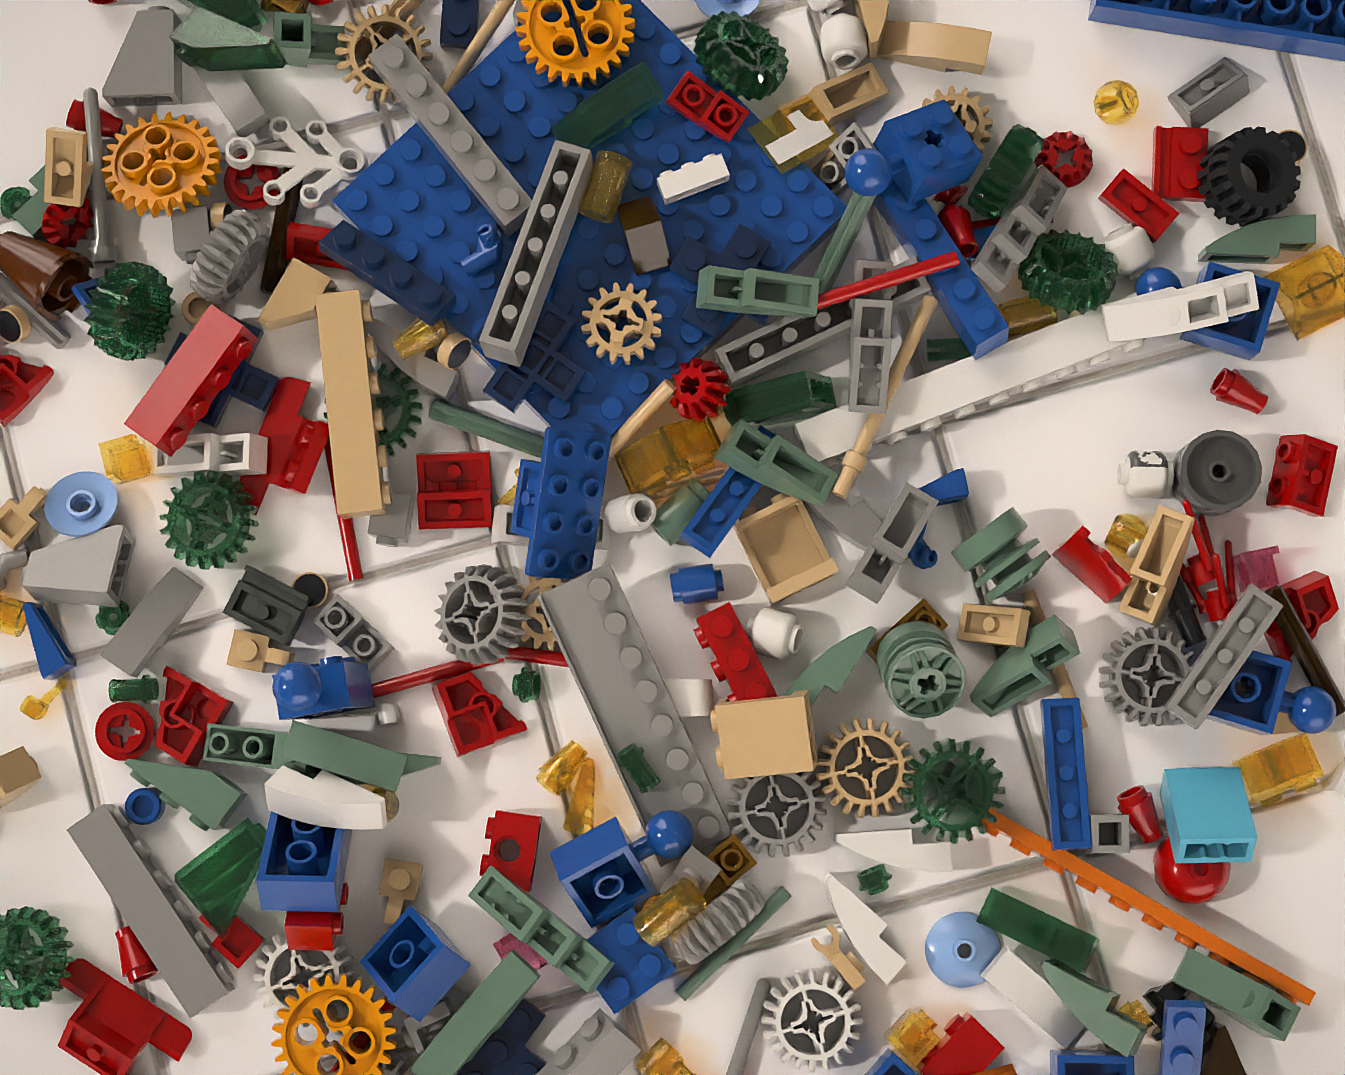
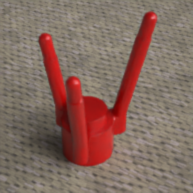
M1186 499L1182 504L1186 515L1195 519L1192 534L1199 554L1186 559L1189 566L1186 567L1182 564L1180 575L1183 582L1192 580L1196 588L1216 579L1212 558L1215 553L1204 515L1198 516V526L1191 504Z
M1226 540L1224 543L1227 587L1220 555L1217 553L1213 554L1212 558L1218 589L1207 591V599L1204 600L1199 589L1194 587L1192 580L1185 582L1197 603L1199 614L1207 613L1209 622L1225 619L1238 601L1235 590L1232 542L1230 540Z

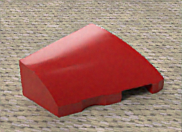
M0 355V423L4 427L49 382L54 375V371L50 366L43 364L41 368L24 363L20 357L14 355Z
M1082 525L1066 541L1061 543L1051 555L1107 604L1130 583L1132 578L1106 549L1094 544L1088 538L1091 532Z
M1314 570L1280 585L1286 591L1310 638L1313 640L1321 624L1328 622L1339 610L1329 576ZM1274 619L1264 633V637L1274 657L1293 662L1290 657L1294 653Z
M166 666L163 670V677L167 678L165 701H160L159 706L161 725L157 730L156 747L185 765L198 767L204 754L208 723L222 725L234 702L180 671Z
M471 671L438 682L432 688L457 758L527 730L525 722L517 720L502 705L503 702L495 694H490L483 687L482 682Z

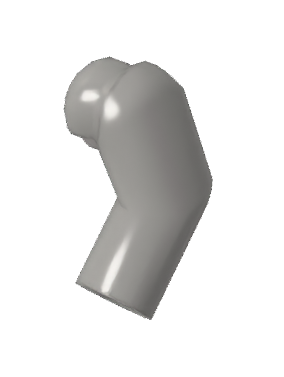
M28 548L0 554V592L6 588L7 581L5 576L8 572L28 564L30 550Z

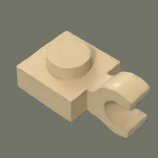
M33 486L20 503L15 499L9 498L0 508V539L12 550H17L41 524L33 516L44 508L45 499L48 494L41 487L39 489Z
M234 629L226 665L265 673L267 663L284 666L294 662L296 653L271 648L273 639L266 635Z
M385 858L378 894L389 897L383 923L393 925L404 912L405 900L417 901L424 864Z
M828 924L826 929L832 935L831 942L827 945H822L813 937L811 943L817 951L823 953L855 991L866 981L860 974L865 967L851 951L847 955L842 953L839 949V932L835 927Z

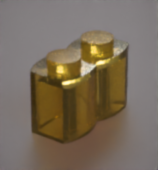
M1307 733L1296 734L1232 760L1233 766L1240 768L1248 801L1250 803L1260 802L1262 807L1282 800L1281 793L1288 789L1294 788L1296 793L1317 786L1315 779L1324 775Z

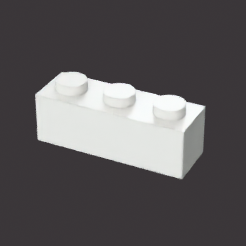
M709 154L703 157V161L695 164L694 162H688L682 165L679 170L674 172L667 170L661 173L660 177L657 178V186L665 205L729 181L730 174L722 154Z

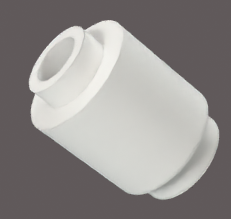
M641 493L614 497L608 501L604 510L606 524L617 533L644 530L650 526L656 517L654 502Z

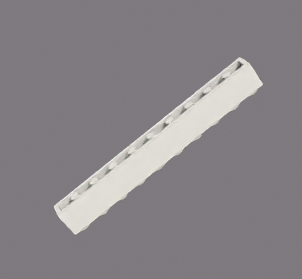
M1135 292L1133 294L1117 299L1115 301L1137 296V293ZM1102 306L1011 340L977 360L970 356L902 382L898 385L867 454L874 451L873 445L886 441L888 445L896 444L908 438L907 432L919 427L922 432L937 428L942 425V418L953 414L956 419L968 416L976 412V405L988 401L990 406L1004 402L1010 398L1009 393L1022 388L1023 393L1033 391L1043 386V379L1056 375L1057 380L1069 377L1078 372L1076 367L1087 362L1090 363L1091 367L1100 365L1112 359L1110 353L1123 349L1125 354L1136 351L1145 346L1144 340L1147 338L1109 342ZM848 404L796 423L793 430L801 450L831 469L840 464L839 458L844 457L848 450L852 451L869 413L849 412Z

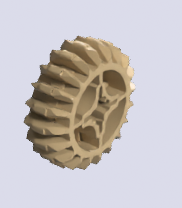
M388 4L382 5L381 15L377 16L373 5L368 6V19L360 11L355 12L354 18L359 25L356 26L352 22L346 21L343 26L351 35L348 36L340 33L337 36L339 42L347 45L346 48L340 47L335 49V55L346 56V61H341L336 65L337 70L349 68L351 73L342 79L343 82L346 84L355 78L358 84L353 88L352 92L358 94L363 87L367 88L366 101H371L374 93L378 92L380 104L387 102V93H391L395 103L399 102L386 84L374 82L364 75L373 70L372 64H369V57L357 65L354 49L356 40L362 32L367 38L366 42L370 47V53L376 50L377 45L381 46L387 41L379 32H375L372 26L387 25L396 28L404 34L401 36L402 40L406 45H411L412 52L421 63L422 61H431L433 59L432 53L422 52V48L432 44L431 39L419 41L418 38L426 28L424 25L417 27L415 30L410 27L416 19L413 14L405 22L400 20L403 13V8L397 7L392 17L389 16ZM423 65L430 73L431 69L428 66Z
M869 717L866 721V729H862L859 718H854L852 720L854 731L850 732L847 725L841 723L838 725L843 735L841 738L833 732L827 734L828 739L834 743L833 747L831 748L824 744L820 745L819 750L829 755L827 760L818 759V766H826L827 773L816 774V779L824 780L828 778L830 784L824 786L821 792L822 794H828L832 790L835 791L836 795L830 801L832 806L839 804L842 799L846 801L842 810L844 814H849L853 805H856V815L858 818L864 817L865 807H870L872 817L876 818L879 817L878 805L882 804L884 810L890 813L893 811V807L889 802L890 798H893L899 804L905 801L903 796L897 791L899 788L911 791L912 785L903 782L904 776L915 777L916 771L912 769L905 770V763H912L916 759L914 755L903 757L901 751L908 749L911 744L909 741L902 742L899 745L896 744L895 740L901 735L899 729L893 731L888 736L885 734L889 727L888 722L883 721L879 729L874 730L875 720ZM865 736L875 738L884 743L891 751L893 757L883 759L874 757L869 750V746L866 744ZM854 739L855 758L853 762L847 766L835 768L839 751L848 741ZM863 756L869 758L868 762L873 761L874 764L884 763L883 766L869 772L870 778L868 779L862 778L863 773L858 775L857 772H847L848 769L856 768V766L862 764L861 758ZM895 768V776L890 787L877 797L876 779L878 774L886 769ZM845 777L857 778L865 791L866 799H859L847 793L840 785L838 779Z

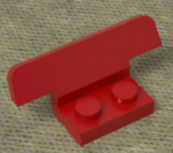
M285 377L280 380L258 435L268 438L267 474L240 476L233 494V502L237 507L257 516L269 484L296 494H306L329 437L327 423L320 420L311 421L298 415L311 382L293 377Z
M83 958L72 960L57 977L56 982L83 999V1002L69 1018L57 1046L100 1075H129L138 1054L147 1043L152 1044L179 1062L192 1040V1031L188 1026Z

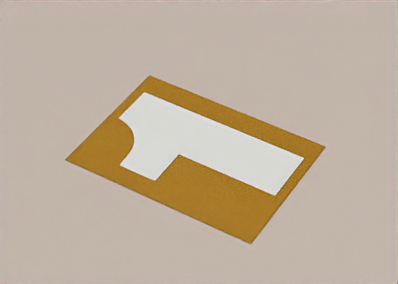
M809 96L747 128L781 174L830 148L829 145L839 137Z

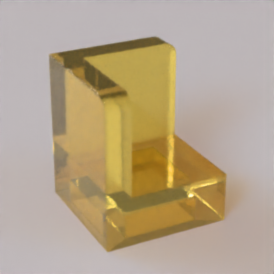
M136 434L98 443L107 479L119 485L152 476L145 440Z

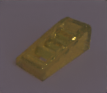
M586 758L583 760L563 824L564 830L579 835L593 829L595 764L593 759Z

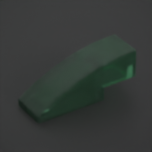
M642 61L588 97L558 121L550 130L558 141L591 149L631 125L633 118L663 101V91L645 62Z
M992 887L976 922L1084 974L1100 942L1099 938Z

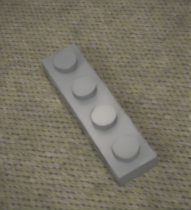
M1248 585L1164 708L1193 729H1199L1283 605L1255 585Z

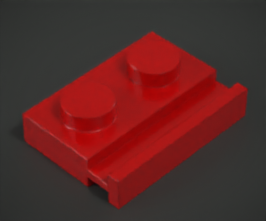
M1156 125L1153 129L1151 191L1160 198L1170 201H1205V194L1200 195L1198 187L1202 186V181L1197 180V172L1203 169L1199 164L1201 159L1207 156L1209 128L1175 126L1164 128Z

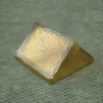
M1329 244L1263 277L1280 283L1275 301L1297 341L1345 317V257Z

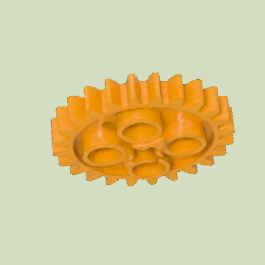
M521 0L522 7L527 12H518L516 15L518 22L523 24L516 27L517 37L524 38L518 42L520 51H529L525 55L527 64L538 61L535 66L536 74L539 75L548 70V80L550 83L559 75L562 76L563 87H567L570 79L575 78L578 87L582 88L583 79L589 77L593 85H596V74L601 72L603 76L610 78V65L618 69L622 67L618 55L629 57L630 49L624 43H634V34L627 30L635 28V19L628 17L632 14L631 4H623L625 0H592L596 3V6L587 11L581 10L578 7V4L583 0H569L577 26L581 28L582 40L588 51L587 57H583L580 52L574 29L570 27L569 15L563 0ZM551 11L562 15L556 22H547L543 19L545 14ZM595 33H603L608 36L607 41L602 44H594L589 39ZM566 44L574 48L572 53L567 56H560L555 53L557 47Z
M168 112L164 120H159L156 113H153L151 122L146 123L144 119L139 117L138 127L134 128L126 124V135L114 134L117 145H106L109 155L102 156L105 167L101 171L109 193H112L116 203H123L126 211L135 207L138 216H142L147 209H150L153 218L158 216L160 210H165L167 216L171 217L175 207H178L185 213V203L191 202L198 206L197 196L199 194L209 196L210 192L207 185L218 184L215 174L222 173L219 163L222 161V157L215 137L210 135L207 126L201 128L197 119L188 123L185 114H182L175 121L171 112Z
M328 973L325 978V984L322 985L318 978L314 976L310 979V990L303 984H299L296 989L300 998L298 999L288 994L284 1000L291 1009L279 1008L276 1014L284 1022L275 1023L272 1026L273 1031L282 1035L271 1042V1046L281 1047L283 1050L274 1060L275 1062L287 1061L288 1063L282 1075H289L293 1072L296 1075H383L384 1071L378 1063L390 1064L392 1057L384 1052V1050L395 1049L397 1044L394 1040L387 1038L388 1035L397 1031V1026L386 1025V1021L394 1014L393 1010L383 1012L381 1010L387 998L381 997L374 1000L372 995L375 992L376 986L373 985L366 991L362 990L363 978L361 977L353 985L348 984L347 973L342 975L339 983H335L332 973ZM334 1000L344 1001L349 1008L348 1016L344 1018L334 1017L329 1010L330 1002ZM314 1008L320 1009L328 1027L314 1014ZM302 1023L312 1024L317 1030V1038L312 1041L302 1039L298 1033L299 1025ZM329 1028L333 1032L340 1030L343 1033L339 1041L343 1048L355 1058V1064L349 1063L338 1041L333 1040L329 1042L326 1037L330 1032ZM357 1031L366 1032L371 1038V1046L366 1049L357 1048L352 1043V1034ZM325 1054L334 1055L339 1060L340 1068L334 1072L326 1071L321 1066V1056Z

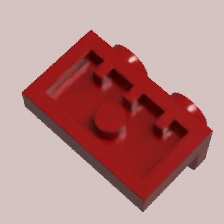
M1306 434L1282 435L1279 438L1275 452L1276 457L1271 480L1268 485L1266 505L1273 508L1286 507L1312 517H1324L1338 446Z

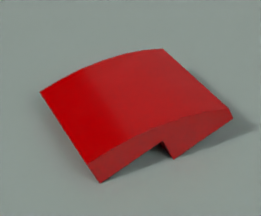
M490 450L416 454L419 530L492 527Z

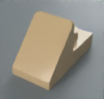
M58 127L46 129L44 202L81 207L83 205L94 168V162L86 161L87 132Z
M963 603L957 640L1004 649L1010 647L1024 648L1030 611L1022 608Z

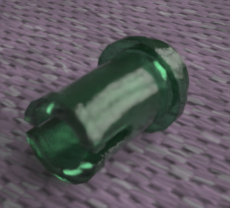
M960 336L940 339L926 338V348H942L941 351L927 352V362L962 360L972 356Z
M143 675L141 679H111L108 688L109 698L112 703L142 701L144 704H150L152 700L158 699L159 683L156 678H151L150 675Z
M632 743L622 749L616 757L619 759L618 766L625 768L639 788L640 793L643 794L648 792V786L650 789H653L660 783L661 779L643 756L644 749L642 747L638 748L635 743Z

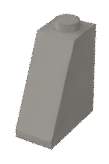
M151 6L148 10L136 12L102 88V97L111 107L182 104L181 20L173 9L166 6Z
M113 525L86 536L76 537L32 551L28 564L22 570V587L36 601L119 607L136 540L124 525Z

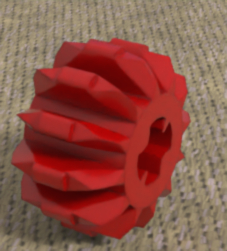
M693 357L690 364L687 362L680 363L681 372L679 374H671L673 380H675L674 386L676 390L672 393L673 397L669 403L678 410L677 413L686 419L705 422L707 416L718 417L717 407L728 406L723 398L725 394L732 391L725 384L729 376L726 372L720 370L721 367L711 360L707 361Z

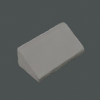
M1224 57L1168 95L1167 98L1188 127L1200 128L1249 94L1248 75Z

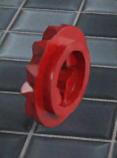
M1056 131L1043 139L1038 146L1035 154L1036 169L1041 164L1044 165L1067 188H1071L1082 183L1089 175L1093 166V150L1087 145L1085 137H1079L1073 134L1072 131ZM1073 149L1074 152L1070 161L1074 165L1070 166L1065 163L1063 166L1055 169L1054 167L1059 159V155L1056 152L1059 151L1064 154Z
M243 154L236 159H245L247 156ZM252 164L247 169L238 170L229 165L223 179L224 190L233 204L247 211L249 209L263 210L264 206L268 205L263 197L264 185L255 186L254 191H251L250 195L249 187L241 180L252 179L255 172L258 173L257 178L264 184L270 180H276L281 177L277 166ZM272 189L268 194L277 196L279 190Z
M85 198L81 207L50 203L42 218V232L45 239L50 244L62 248L67 246L76 248L79 239L87 240L85 232L88 228L94 227L90 221L93 217V211L90 207L91 201ZM73 217L76 220L74 224H68V226L61 222L62 220H70Z
M118 702L112 704L100 714L96 722V742L101 751L114 760L138 759L150 749L153 737L156 735L153 724L154 719L143 706L136 703ZM125 721H129V727L135 728L140 733L128 736L127 742H123V736L118 735L117 732H111V728L124 727Z

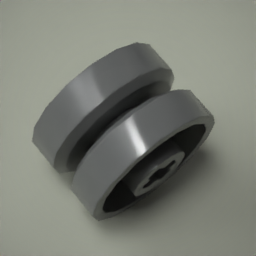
M1217 429L1202 433L1180 449L1172 461L1174 469L1173 494L1182 506L1184 500H1189L1193 512L1197 515L1214 517L1229 513L1250 500L1261 483L1262 464L1257 450L1248 439L1234 431ZM1218 472L1219 478H1216L1213 473Z

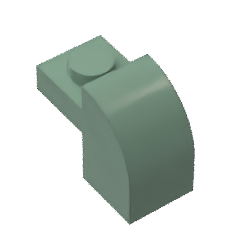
M274 11L273 57L281 63L306 68L307 63L337 65L339 62L345 61V56L335 55L336 48H345V44L337 40L338 34H345L344 26L311 24V14Z

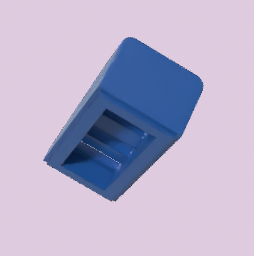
M964 468L956 469L918 488L938 500L937 506L962 502L969 495Z
M29 601L23 604L22 607L41 676L44 680H55L76 667L77 662L42 604Z

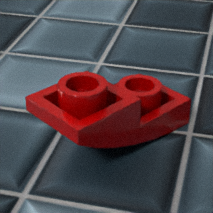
M690 71L685 72L665 101L666 104L681 115L727 143L732 139L750 113L723 91L716 92Z

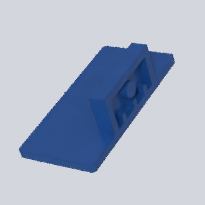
M547 427L545 429L541 462L528 459L520 460L510 532L530 538L525 566L526 575L531 577L573 579L592 570L611 444L610 434Z

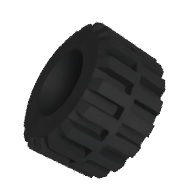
M1258 126L1255 129L1246 127L1219 141L1206 151L1207 156L1203 157L1199 164L1203 169L1197 172V180L1202 181V186L1198 187L1200 195L1205 194L1207 201L1204 202L1208 209L1212 207L1215 210L1213 215L1216 218L1221 219L1225 217L1226 224L1233 226L1238 223L1239 227H1244L1280 213L1288 207V204L1294 201L1296 198L1294 191L1300 188L1301 181L1296 179V176L1301 174L1300 166L1295 165L1294 161L1298 159L1295 151L1293 153L1289 151L1288 147L1290 144L1286 139L1280 141L1278 133L1273 130L1266 133L1265 127ZM1241 163L1245 164L1253 172L1257 182V191L1251 189L1244 181L1241 174Z

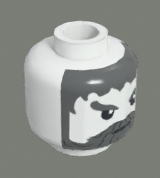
M1134 450L1128 453L1125 463L1118 464L1117 483L1118 485H1124L1125 492L1131 498H1160L1166 490L1172 488L1174 477L1173 462L1167 460L1161 451Z

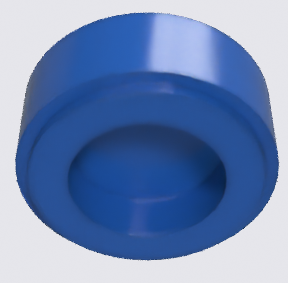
M139 788L131 792L127 797L125 812L133 823L150 825L162 817L165 802L159 797L160 793L155 789Z

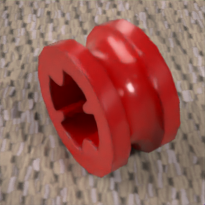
M958 185L937 193L933 200L936 203H943L944 207L956 204L969 188L966 185Z

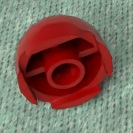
M1169 836L1160 842L1153 856L1154 877L1157 885L1165 895L1180 903L1196 905L1211 901L1224 890L1230 878V862L1175 863Z

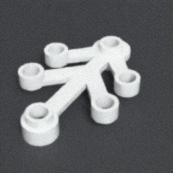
M276 116L271 119L269 133L274 140L284 141L293 152L255 149L253 143L245 137L232 138L225 147L228 164L238 170L247 169L252 164L292 168L278 179L265 183L263 197L270 205L281 204L285 200V192L314 171H329L314 184H305L300 189L301 204L309 209L316 208L321 204L322 196L342 181L351 183L368 167V160L360 150L354 147L343 148L327 131L326 124L317 119L307 123L306 139L311 144H321L330 156L317 155L291 128L290 121L283 116ZM281 125L284 126L286 130L283 132H278L274 130V128L276 126ZM313 129H319L323 133L320 135H313L310 131ZM237 154H244L247 156V158L245 159H236L234 157ZM353 164L356 166V169L349 170L344 168V166ZM272 189H276L281 192L277 196H271L268 194V192ZM315 193L317 197L310 200L305 197V194Z

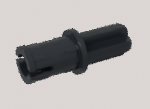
M1179 575L1168 604L1171 612L1168 617L1174 619L1182 639L1186 642L1184 647L1187 648L1207 640V637L1204 635L1194 611L1197 606L1196 604L1192 605Z

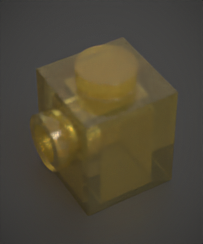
M908 1008L883 1034L914 1067L941 1040L933 1032L938 1025L922 1009L915 1014Z

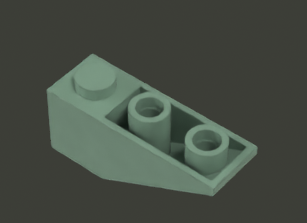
M208 723L203 754L204 761L279 769L284 765L297 772L319 774L322 769L280 756L288 732Z
M127 759L124 763L132 769L130 773L132 778L145 787H148L150 784L154 785L162 791L159 797L165 803L175 809L182 806L192 814L189 820L204 831H208L209 828L221 830L248 794L218 771L138 759Z
M1192 948L1187 949L1171 980L1261 1036L1285 1042L1301 1010V1007L1270 988Z

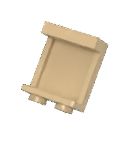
M784 493L770 499L772 505L758 511L756 506L745 510L739 517V521L733 526L771 606L839 572L834 559L830 558L803 501Z
M809 689L794 691L789 696L729 702L728 699H720L715 705V710H711V727L714 733L718 732L720 747H716V763L718 769L724 770L725 780L814 771L818 765Z

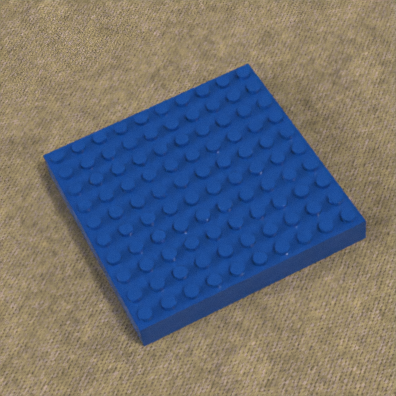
M563 0L569 15L570 27L574 29L580 52L583 57H587L588 51L583 43L581 28L577 26L569 0ZM583 0L578 4V7L585 11L591 10L596 6V3L592 0ZM625 0L623 3L631 4L632 14L628 17L635 19V28L627 30L634 34V43H624L630 49L629 57L618 55L622 67L618 69L610 65V78H606L601 72L596 74V85H593L589 77L583 79L582 88L578 87L575 78H571L567 87H563L562 76L558 75L550 83L548 80V70L539 75L536 74L535 66L538 61L527 64L525 55L529 51H520L518 42L524 38L517 37L515 30L447 93L448 97L531 200H533L555 140L591 150L594 171L545 299L577 320V324L557 352L586 370L587 374L566 404L537 384L532 387L523 402L547 427L610 434L611 437L665 379L674 384L675 380H673L671 374H679L681 372L680 363L687 362L690 364L693 357L701 358L745 316L742 313L729 312L714 338L684 322L682 315L697 293L698 287L670 271L669 267L636 276L615 205L651 195L662 223L671 263L688 236L721 254L734 231L741 224L771 242L770 248L757 269L786 274L791 273L836 230L847 207L796 155L781 164L777 163L765 146L779 138L641 0ZM551 11L545 14L543 19L547 22H556L562 15ZM595 33L589 40L594 44H602L607 41L608 36L603 33ZM566 44L557 47L555 53L560 56H567L572 53L574 48ZM690 71L716 92L723 91L750 112L728 143L699 127L665 103L685 72ZM415 123L339 193L332 202L338 212L352 226L456 295V305L442 319L455 332H460L472 341V350L496 372L502 362L485 357L482 348L475 344L473 339L488 318L521 228L508 237L424 131ZM709 154H722L730 174L729 181L665 205L657 186V178L660 177L661 173L667 170H672L673 172L679 170L682 165L688 162H694L695 164L703 161V157ZM488 223L493 224L500 231L502 237L499 257L492 265L468 277L460 261L477 251L479 240L477 231L479 227ZM614 283H618L620 291H626L628 284H633L634 294H638L645 289L647 291L645 302L647 303L652 300L657 302V308L652 314L657 313L662 316V322L654 324L655 327L661 329V337H651L655 343V349L650 350L644 347L643 360H640L635 354L631 355L630 365L625 364L623 357H618L615 364H610V354L608 353L599 359L596 356L598 345L588 348L586 340L592 334H583L581 326L590 323L582 318L583 311H592L588 299L591 297L600 300L599 289L603 287L609 294L613 292ZM619 301L607 305L604 309H612L619 304ZM634 304L633 311L635 315L647 321L643 311ZM621 317L619 322H614L618 331H622L623 327L628 325L626 317ZM597 326L599 335L609 344L610 335L607 330H602ZM634 337L626 342L624 347L635 344L640 338Z

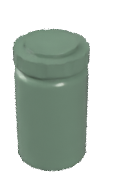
M693 477L687 482V486H682L656 510V517L650 524L669 546H672L680 538L682 531L710 494L708 489Z

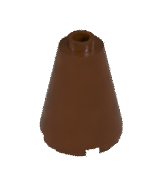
M13 231L0 234V270L42 316L49 320L63 319L59 316L66 310L73 313L78 309L81 303L71 288L75 284L93 279L89 276V267L94 269L93 263L86 256Z

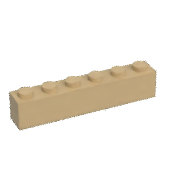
M359 289L315 294L337 514L343 519L387 514L386 504L392 503V490L390 482H384L383 467H388V453L386 445H380L379 431L384 430L385 425L382 408L376 409L375 394L381 393L379 374L378 372H372L371 358H377L375 338L368 335L367 322H373L370 299L365 300Z

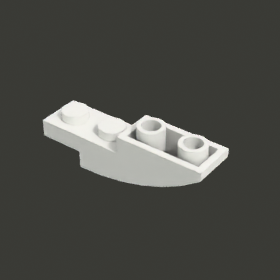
M1250 271L1180 289L1168 287L1101 305L1109 342L1190 331L1228 322V317L1259 309L1254 273Z

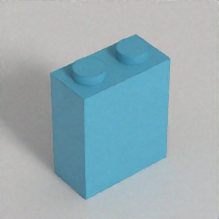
M1240 768L1164 769L1159 794L1175 863L1251 862L1258 837Z

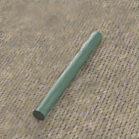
M780 886L765 901L764 908L760 913L737 932L736 935L714 951L675 992L686 1001L792 895L783 886Z

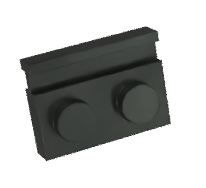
M246 565L244 568L245 573L242 579L238 580L222 613L283 645L290 646L306 615L305 611L314 598L252 566Z

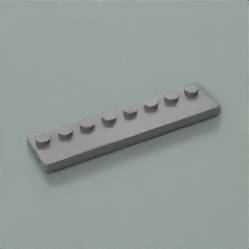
M610 562L537 595V599L644 832L649 820L655 814L665 810H674L682 813L690 821L693 828L691 846L697 850L733 835L732 829ZM656 854L655 856L660 867H663L670 862L682 858L684 854L673 859L662 858Z

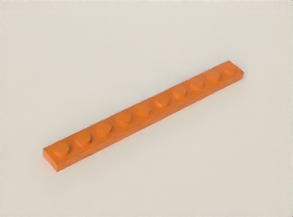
M986 806L978 818L979 822L976 827L995 838L998 833H1001L1012 839L1009 846L1028 857L1031 851L1045 858L1042 862L1043 866L1060 875L1063 874L1064 870L1077 876L1075 884L1095 894L1097 889H1100L1110 895L1107 902L1127 913L1130 908L1144 914L1141 921L1152 928L1161 931L1164 926L1177 933L1174 940L1194 950L1197 945L1210 952L1207 957L1227 967L1230 964L1243 971L1242 975L1262 985L1265 983L1276 989V993L1294 1004L1299 1002L1309 1006L1316 994L1313 990L1066 850L1051 851L1050 841L992 808Z

